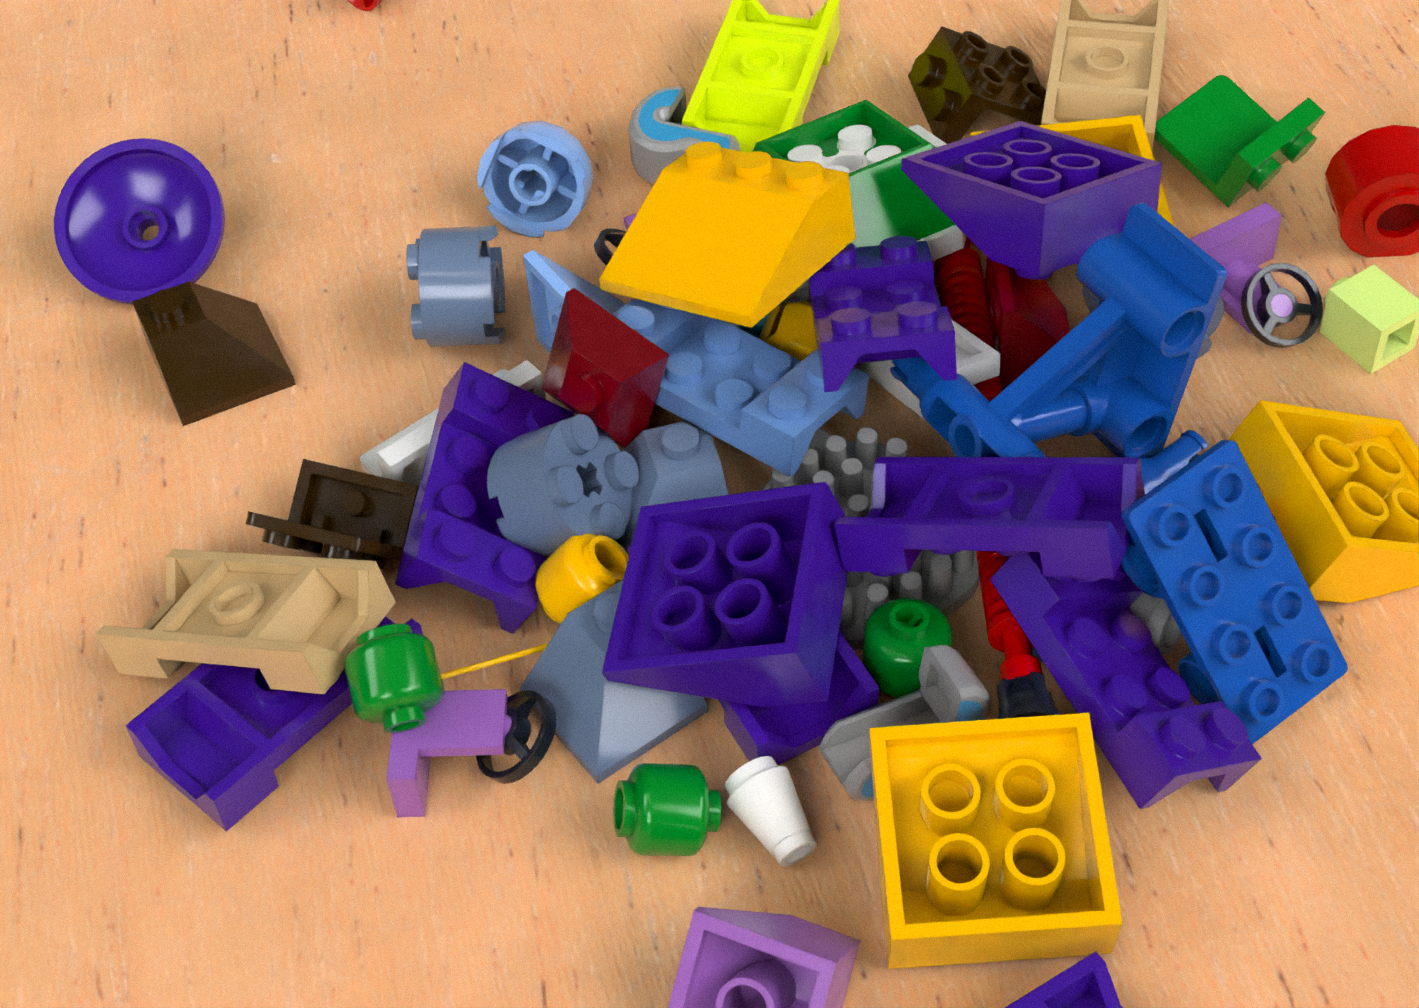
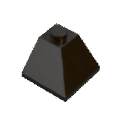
M189 281L132 301L150 353L183 426L296 385L294 377L257 303Z

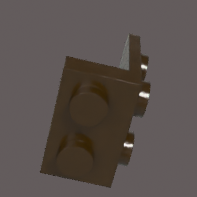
M941 26L924 53L915 59L912 69L908 74V78L933 135L946 144L961 140L984 108L1035 125H1041L1046 90L1041 86L1032 68L1033 62L1031 58L1014 46H1007L1005 49L986 42L974 32L964 31L962 34Z
M303 459L288 520L248 511L245 524L264 529L262 542L295 550L309 551L321 554L320 556L327 558L376 561L379 569H384L387 558L401 560L419 486Z

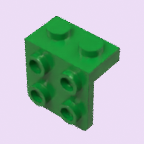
M1218 75L1156 122L1154 138L1229 208L1252 188L1257 192L1262 190L1279 173L1282 168L1281 165L1289 160L1295 163L1308 152L1317 140L1312 131L1325 114V111L1308 97L1277 122L1230 78Z

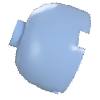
M542 120L521 122L498 135L480 158L477 174L479 190L483 187L484 194L490 202L487 209L493 218L510 231L528 237H543V231L555 232L559 229L562 231L568 228L587 204L593 181L590 157L580 141L563 127Z

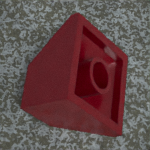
M987 257L985 288L995 348L1000 353V379L1002 390H1004L1070 332L1065 306L1043 279L1020 277L1015 273L1014 268L992 261Z
M573 288L565 294L541 389L575 414H585L590 417L595 425L606 432L616 444L625 449L642 431L648 428L669 354Z

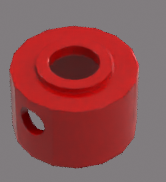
M1390 125L1369 130L1349 140L1332 157L1325 172L1326 191L1332 210L1337 217L1340 237L1350 250L1367 258L1408 256L1419 252V128Z

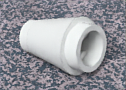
M763 756L742 765L728 777L725 782V788L730 795L727 800L728 807L768 852L776 858L781 867L793 865L814 851L817 843L811 835L810 826L787 767L778 766L771 756Z

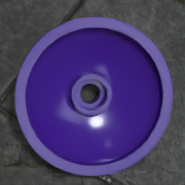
M147 138L129 139L110 144L85 159L73 171L63 186L58 197L54 215L56 245L64 264L71 274L96 295L113 302L133 305L132 301L152 295L160 290L169 289L188 281L192 283L197 282L214 261L221 246L225 228V210L221 192L205 166L195 156L177 145ZM148 227H159V232L154 239H143V234Z

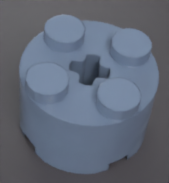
M496 226L423 229L420 239H416L415 244L407 245L408 277L410 280H418L420 304H412L411 327L415 340L426 339L429 347L503 343L505 327L493 328L495 313L505 312L501 247H489L488 242L498 235Z
M578 414L520 435L499 446L489 464L487 489L489 500L498 497L504 517L497 519L496 522L506 540L545 556L547 559L571 536L595 534L597 536H607L613 540L621 538L625 533V528L631 516L632 488L639 481V470L635 459L630 453L620 451L614 440L595 425L590 417L585 414Z

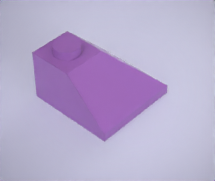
M698 907L692 915L668 1008H842L861 940L793 915Z

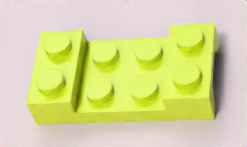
M732 0L685 111L682 125L735 136L742 152H752L757 142L802 125L803 115L822 65L828 66L840 34L839 0H827L810 19L768 14L758 0Z

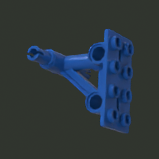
M1146 203L1133 204L1129 209L1123 231L1097 240L1082 255L1077 266L1076 275L1078 281L1100 299L1098 307L992 401H989L966 377L957 374V380L944 381L923 357L892 360L895 366L890 367V372L895 379L901 381L920 400L919 407L923 418L950 444L956 457H1046L1035 445L1036 443L1066 434L1081 437L1092 433L1117 457H1147L1150 459L1164 448L1226 280V269Z
M1187 430L1181 434L1180 438L1150 459L1147 457L1140 458L1145 495L1122 512V520L1132 539L1121 561V565L1128 577L1144 593L1165 600L1191 650L1189 654L1178 662V672L1186 682L1190 693L1201 704L1223 701L1227 709L1238 716L1243 722L1248 733V739L1254 744L1343 676L1348 670V665L1237 443L1230 440H1221L1199 456L1197 453L1209 445L1201 435L1195 431Z

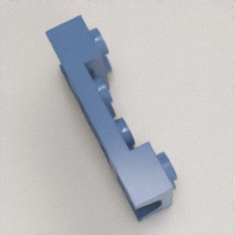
M635 298L612 314L669 354L655 404L788 477H791L798 471L815 431L836 413L841 411L856 420L864 414L869 375L853 367L838 391L824 392L818 348L801 361L725 321Z

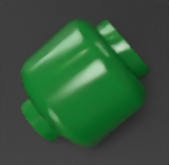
M912 598L890 600L874 609L865 623L862 664L879 686V691L899 698L920 689L921 684L918 675L924 647L948 645L951 647L953 632L947 617L936 606L923 600Z
M407 624L381 626L359 635L356 639L357 647L348 653L344 662L345 674L356 715L365 722L383 723L386 733L405 732L426 723L425 712L438 705L444 695V686L432 642L423 634L412 633L411 627Z
M638 764L633 768L627 780H619L616 785L613 805L616 836L626 837L630 849L635 854L644 856H693L702 848L707 832H717L721 821L720 793L718 790L708 789L707 780L698 766L688 764Z

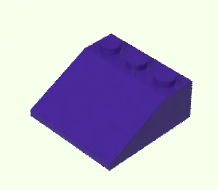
M1018 121L902 158L901 170L990 260L1014 268L1015 273L1020 277L1046 279L1051 277L1056 270L1072 264H1079L1082 255L1097 240L1121 233L1131 205L1144 202L1157 212L1162 163Z
M811 483L640 507L602 669V674L607 681L759 707L828 701L848 571H843L834 528L837 518L846 516L827 483Z

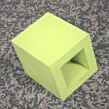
M1373 264L1352 277L1339 279L1329 289L1324 299L1325 309L1319 332L1368 373L1372 374L1415 349L1419 336V299Z

